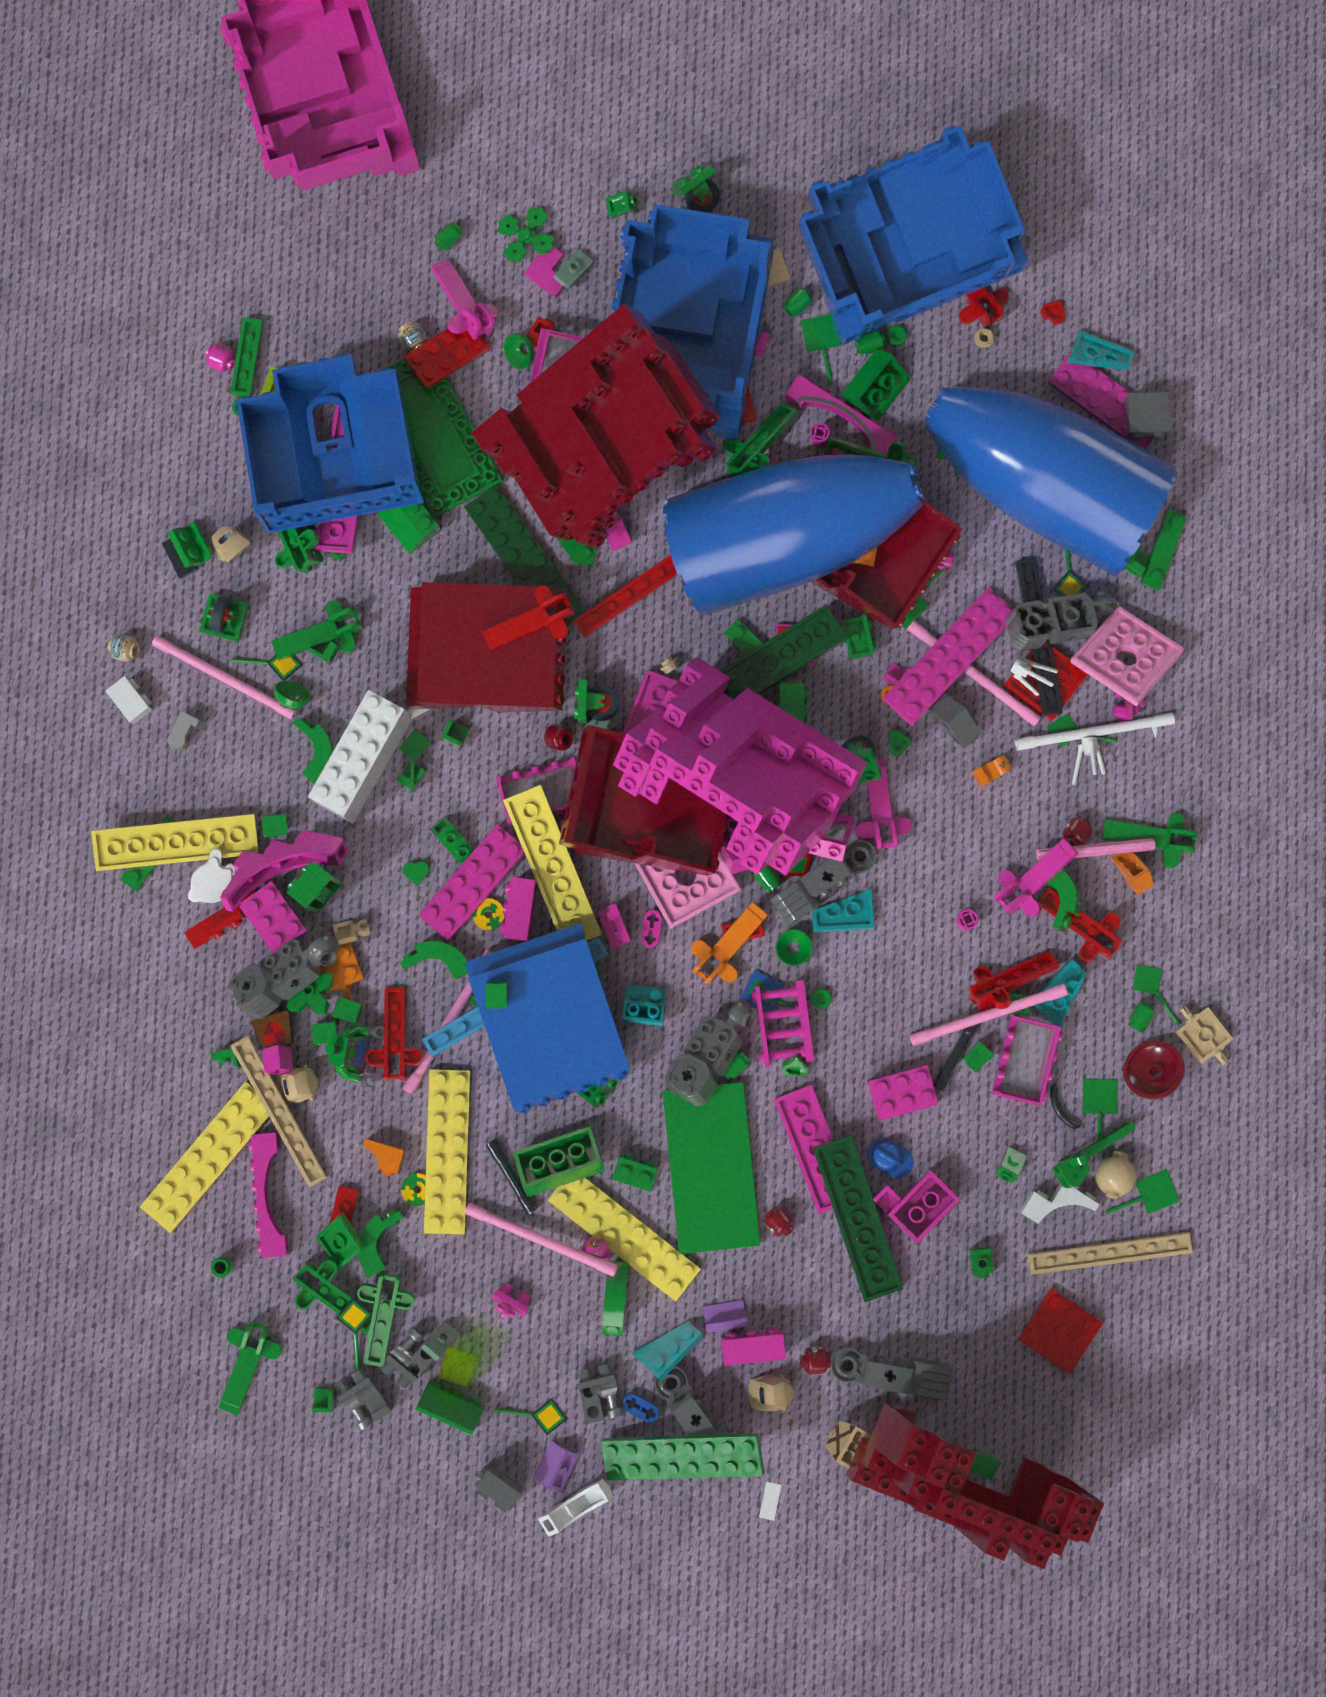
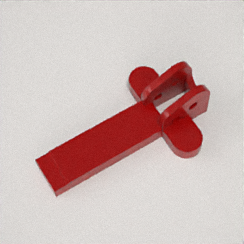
M984 287L966 294L965 297L970 305L960 311L958 316L960 323L969 325L979 319L983 328H988L989 325L1001 321L1004 316L1002 306L1008 302L1009 293L1005 289H998L988 293ZM987 302L995 316L994 318H989L981 303Z
M539 586L535 590V598L539 607L482 631L490 651L547 626L555 639H564L567 636L568 629L563 619L574 615V610L569 603L566 593H560L553 597L547 586ZM565 602L567 609L551 617L548 616L546 609Z
M1048 887L1038 902L1043 910L1056 918L1060 906V896ZM1082 911L1080 916L1071 915L1072 923L1069 929L1086 940L1079 951L1080 958L1084 962H1091L1100 953L1106 959L1111 960L1118 948L1123 945V941L1114 935L1120 926V917L1115 913H1109L1099 924ZM1099 933L1115 945L1111 951L1094 940Z
M1046 951L995 975L987 967L979 966L973 971L976 983L969 986L970 1000L973 1004H977L979 1012L995 1007L1006 1009L1011 1004L1008 991L1058 969L1059 963L1049 951Z
M385 988L384 1049L370 1050L365 1056L369 1066L384 1067L385 1081L392 1079L406 1081L407 1066H418L423 1061V1055L419 1049H405V988ZM390 1055H400V1074H391Z

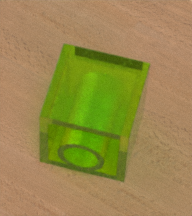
M456 1345L447 1347L438 1377L466 1387L473 1385L483 1354Z

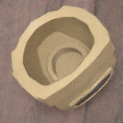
M229 526L220 528L212 536V543L218 555L217 558L220 561L222 560L223 563H228L238 557L251 544L244 534Z
M303 1065L302 1068H293L291 1072L276 1075V1086L286 1103H299L307 1099L314 1100V1095L318 1093L319 1079L313 1069Z
M784 1374L779 1376L764 1375L750 1379L749 1400L753 1409L761 1411H787V1408L792 1405L791 1401L794 1397V1390L790 1380L784 1378Z

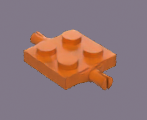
M351 942L339 945L337 958L332 964L321 965L320 973H329L335 977L333 988L325 993L342 990L345 999H353L350 987L354 983L364 980Z

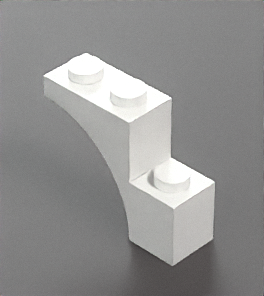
M1060 1184L1050 1201L1047 1200L1049 1196L1039 1190L1037 1193L1031 1191L1019 1212L1039 1224L1048 1213L1062 1206L1080 1205L1096 1211L1100 1204L1095 1202L1096 1197L1090 1193L1085 1192L1083 1194L1079 1192V1186L1064 1188Z
M602 1479L581 1488L566 1501L553 1506L539 1517L538 1520L547 1535L552 1536L589 1511L610 1501L614 1496L608 1484Z

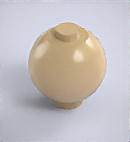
M1114 1151L1112 1157L1104 1159L1097 1167V1185L1109 1198L1118 1199V1197L1125 1196L1136 1185V1169L1128 1161L1129 1155L1126 1153Z

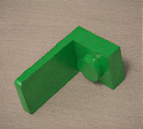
M446 817L442 818L430 829L459 864H462L474 851Z

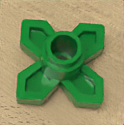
M320 973L319 978L288 1000L287 1009L291 1012H302L310 1005L315 1014L326 1015L329 1002L326 1000L325 992L333 988L335 977L329 973Z

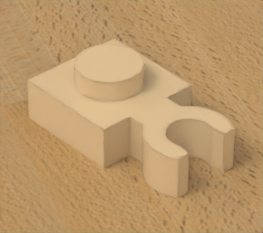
M367 919L360 920L354 925L352 920L333 925L335 937L339 945L357 941L356 936L370 935L369 928L363 929V927L368 926Z

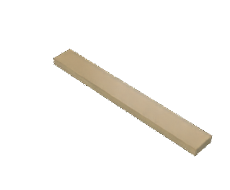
M249 1035L231 1044L230 1046L308 1187L326 1179L327 1176L273 1078L270 1074L264 1073L263 1060Z
M1190 1232L1030 1253L1027 1255L1030 1274L1034 1275L1193 1253Z

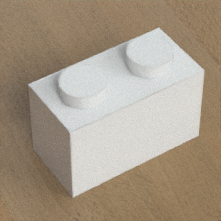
M124 676L109 687L106 693L127 720L134 725L152 711L149 706L151 701L145 694L141 696L137 691L140 687L133 679L129 680Z

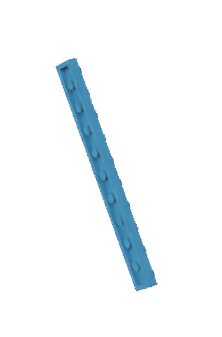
M599 937L588 943L594 963L609 955ZM478 1007L422 1039L432 1057L485 1027Z

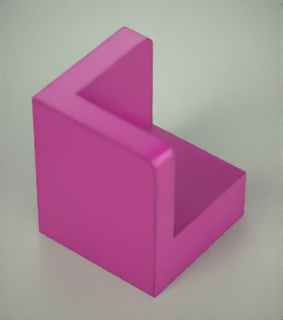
M622 519L616 521L612 528L606 529L609 534L607 540L612 551L631 544V539Z
M891 663L882 680L895 686L910 669L907 668L905 670Z
M275 1045L262 1050L264 1073L278 1076L293 1071L290 1047Z
M886 1184L873 1196L874 1202L885 1213L902 1200Z

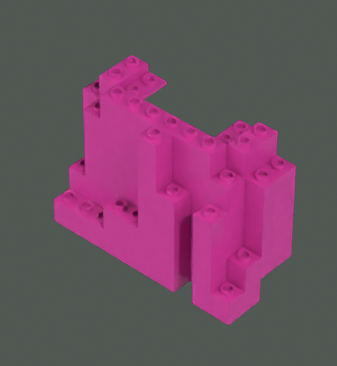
M237 0L240 11L221 17L223 24L219 25L226 45H231L236 59L232 60L236 72L240 71L241 78H238L242 90H246L247 96L244 99L247 108H251L253 112L250 118L256 131L255 134L259 145L263 144L261 146L263 150L260 155L267 174L271 173L274 180L292 174L295 184H300L302 191L370 170L373 177L395 170L399 177L420 170L406 120L389 73L367 0Z
M696 657L685 666L680 680L668 689L662 705L626 733L613 766L624 772L618 786L635 797L641 794L653 803L658 804L667 782L671 778L738 821L726 849L742 859L741 865L758 875L769 864L784 875H787L828 833L842 803L853 793L867 762L748 688L733 700L724 694L731 677Z

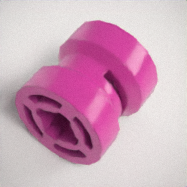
M817 423L812 426L810 436L813 445L818 448L827 446L830 430L826 424Z
M963 910L956 916V924L962 930L972 929L978 923V916L973 910Z

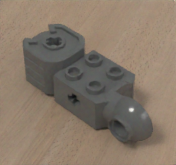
M1107 591L1095 593L1090 597L1086 593L1048 598L1045 602L1037 600L1019 603L1004 622V624L1008 625V633L1013 641L1010 646L1021 652L1039 649L1048 639L1050 644L1087 639L1096 630L1098 624L1096 617L1111 614L1114 611L1113 609L1119 606V603L1115 598L1109 596Z
M864 840L850 842L843 862L828 859L770 898L769 902L786 927L818 907L820 902L817 897L821 900L832 892L830 888L833 886L839 888L848 881L847 877L851 879L859 873L870 870L876 861L874 847ZM860 851L864 854L865 859L863 862H857L854 859L855 852ZM829 875L830 880L824 881L823 877Z
M325 936L313 941L307 948L298 940L291 939L261 962L263 968L259 965H248L232 977L228 989L233 991V996L237 1001L236 1006L252 1018H264L276 1009L282 1000L286 999L288 1001L320 977L321 965H330L336 960L339 942L335 937Z
M741 999L732 1006L726 1023L711 1016L703 1017L685 1047L684 1054L675 1058L665 1075L666 1085L675 1096L680 1095L685 1101L693 1103L695 1107L702 1106L708 1102L717 1086L718 1076L723 1077L743 1043L739 1036L743 1027L749 1028L754 1021L755 1012L751 1010V1006L746 999Z
M851 1348L841 1349L832 1357L831 1371L842 1382H860L866 1387L937 1400H948L953 1370L949 1364L921 1358H911L909 1366L906 1360L894 1358V1362L888 1361L885 1356L874 1355L871 1358L870 1355L860 1354ZM844 1360H851L853 1365L851 1369L844 1370L842 1362ZM888 1370H890L892 1375L889 1374V1377H886L885 1372L888 1373Z
M674 1367L661 1381L655 1377L654 1385L657 1393L667 1401L671 1412L688 1435L732 1434L723 1422L716 1426V1418L711 1411H705V1403L698 1394L694 1396L695 1391L688 1383L685 1372L680 1368ZM669 1377L675 1378L677 1385L672 1388L668 1387L665 1384L666 1379ZM694 1414H696V1417L699 1415L698 1421L692 1419Z

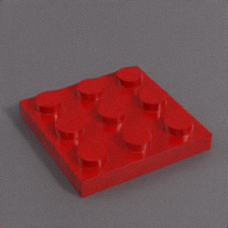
M1051 646L1055 669L1058 670L1056 676L1063 707L1088 674L1072 664L1070 659ZM1030 650V652L1027 654V656L1025 657L1026 659H1028V660H1030V661H1032V657H1031V656H1032V652H1031V650ZM1013 673L1003 686L1041 714L1039 697L1022 682L1014 678L1015 674ZM1029 674L1026 678L1023 677L1037 691L1035 678ZM1057 714L1044 717L1052 721Z
M1050 1288L1018 1340L1068 1374H1071L1103 1322Z

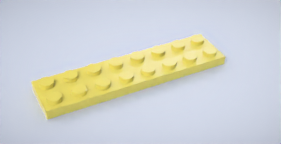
M542 785L504 799V804L556 930L558 931L581 923L587 940L602 935L566 846L558 845L561 832Z
M255 814L91 831L96 871L207 860L213 848L221 850L222 858L239 856L242 850L259 854Z
M429 1070L424 1212L425 1234H465L470 1071Z
M244 1082L140 1206L141 1209L169 1233L175 1230L249 1142L251 1135H254L270 1117L250 1083Z
M587 1178L557 1187L548 1199L551 1204L593 1237L607 1241L609 1243L608 1249L612 1250L623 1261L629 1263L632 1268L675 1302L701 1270V1268L683 1254H679L677 1249Z

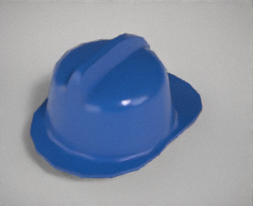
M878 1138L873 1140L868 1147L867 1158L870 1164L887 1176L900 1179L906 1177L912 1171L914 1164L911 1153L893 1140Z

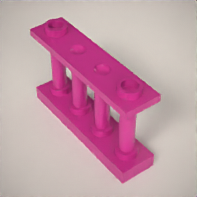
M804 980L794 981L795 985H792L791 988L760 992L759 986H754L755 991H751L752 1001L757 1003L763 1051H759L760 1061L765 1063V1067H770L769 1060L790 1058L796 1053L801 1058H805L806 1062L814 1061ZM786 996L797 997L798 1005L794 1006V1008L762 1011L761 1000ZM790 1016L799 1017L800 1025L797 1028L765 1032L764 1020ZM794 1036L802 1038L803 1046H800V1048L768 1052L767 1040Z

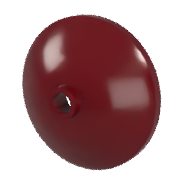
M1148 1041L1138 1045L1128 1054L1123 1067V1075L1127 1086L1134 1094L1144 1099L1157 1100L1171 1095L1178 1089L1184 1079L1185 1064L1179 1051L1172 1045L1163 1041ZM1155 1073H1160L1158 1077H1154Z

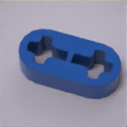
M629 1393L623 1398V1408L628 1413L648 1423L657 1420L659 1409L654 1403L634 1393ZM633 1397L636 1399L635 1403L640 1405V1407L632 1406L629 1408L626 1400H631ZM642 1407L647 1410L651 1407L654 1408L653 1413L655 1416L647 1418L646 1412L641 1410Z

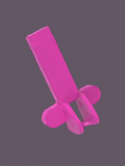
M449 259L432 264L430 269L458 314L450 318L448 329L455 334L468 330L473 340L477 339L478 335L484 333L489 335L498 315L497 307L492 304H476Z
M884 758L876 759L882 772V779L867 781L872 822L860 823L855 829V834L860 839L874 838L876 850L897 847V835L907 834L912 827L910 820L907 818L892 819ZM889 824L891 843L881 844L878 825Z
M1063 838L1020 879L1013 871H1002L999 874V882L1004 888L994 896L995 901L1004 907L1006 914H1014L1021 908L1028 916H1038L1042 911V906L1034 895L1079 853L1067 839ZM1020 888L1023 894L1007 904L1006 900Z

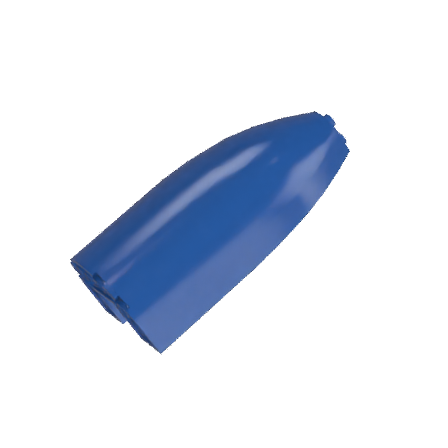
M942 387L934 401L937 405L933 404L925 417V420L928 421L925 428L939 450L975 491L1026 528L1113 576L1124 568L1128 562L1127 558L1129 559L1141 544L1139 539L1144 537L1146 532L1149 531L1172 488L1169 485L1173 484L1178 474L1176 466L1091 419L1065 407L1028 394L982 387Z
M823 455L761 467L667 498L665 500L667 505L663 506V516L668 521V524L664 525L666 538L676 572L685 581L682 583V587L687 597H691L695 601L692 602L693 607L699 613L709 615L804 585L860 559L888 539L923 505L922 499L925 497L922 487L916 484V480L919 479L916 467L907 462L881 457Z

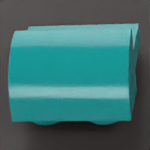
M626 985L622 1022L662 1026L666 989Z

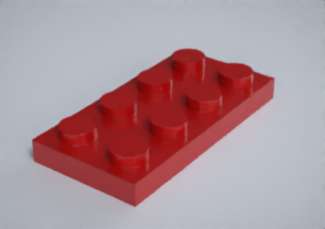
M447 328L404 355L403 360L423 387L428 390L488 352L490 345L482 335H478L477 339L473 340L468 330L455 334Z

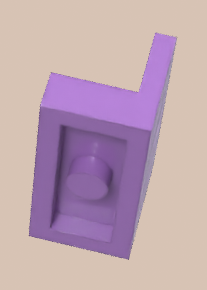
M743 1300L703 1307L707 1333L747 1326Z
M550 1441L536 1470L534 1479L548 1489L562 1492L579 1454L561 1447L554 1441Z

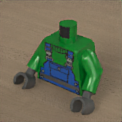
M350 1025L341 1034H335L332 1038V1043L326 1045L325 1051L329 1055L328 1062L335 1066L336 1072L342 1079L355 1083L359 1081L364 1087H373L367 1084V1079L376 1078L373 1075L360 1076V1074L364 1073L365 1056L368 1052L371 1037L368 1034H372L376 1038H382L383 1035H376L377 1029H384L382 1026L374 1025L372 1028H368V1026Z

